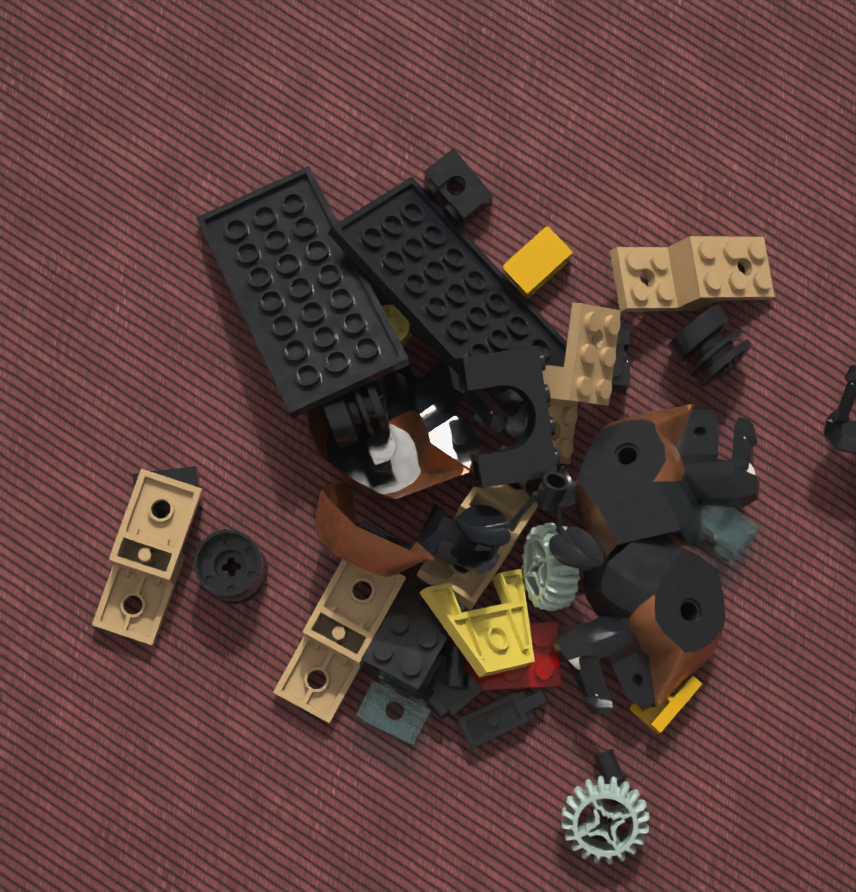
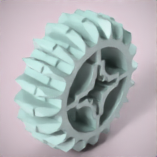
M544 523V525L532 527L530 533L527 534V542H524V554H522L523 565L521 567L524 574L522 579L525 580V590L528 592V598L532 601L534 607L546 609L547 611L569 607L570 603L575 599V592L579 589L577 583L580 580L579 568L562 564L550 552L549 541L552 536L558 534L555 523Z
M600 776L598 777V785L594 786L592 781L587 779L585 781L586 790L576 786L574 788L576 797L567 796L566 803L569 806L562 808V815L566 817L561 821V827L567 830L564 835L565 840H574L571 845L573 851L583 848L582 858L584 859L588 858L590 854H594V862L596 864L600 862L601 857H606V861L610 865L613 863V856L615 855L623 862L625 860V850L634 855L636 853L635 844L643 845L645 841L642 834L649 832V825L644 823L650 819L649 812L643 811L647 807L646 801L637 800L640 796L637 789L628 792L629 783L627 781L618 787L616 777L610 779V784H604V778ZM603 799H613L620 802V804L609 805ZM592 802L594 813L586 818V822L579 824L578 818L581 811ZM600 811L603 816H607V820L611 817V830L608 824H603V821L600 823ZM632 816L633 820L629 830L619 838L617 827L625 823L626 818ZM601 835L607 841H598L591 838V836Z

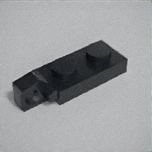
M524 690L518 693L514 692L457 720L471 749L530 722V719L536 717L533 709L546 704L547 699L542 690L528 697Z

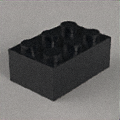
M409 577L362 656L361 662L364 671L420 700L443 661L444 653H447L448 646L452 645L453 639L419 593L427 586ZM458 603L461 612H466V606Z

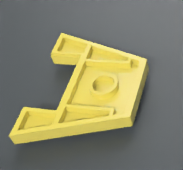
M522 569L501 572L492 578L502 603L500 605L461 612L450 583L426 587L419 592L479 677L526 667L535 662Z

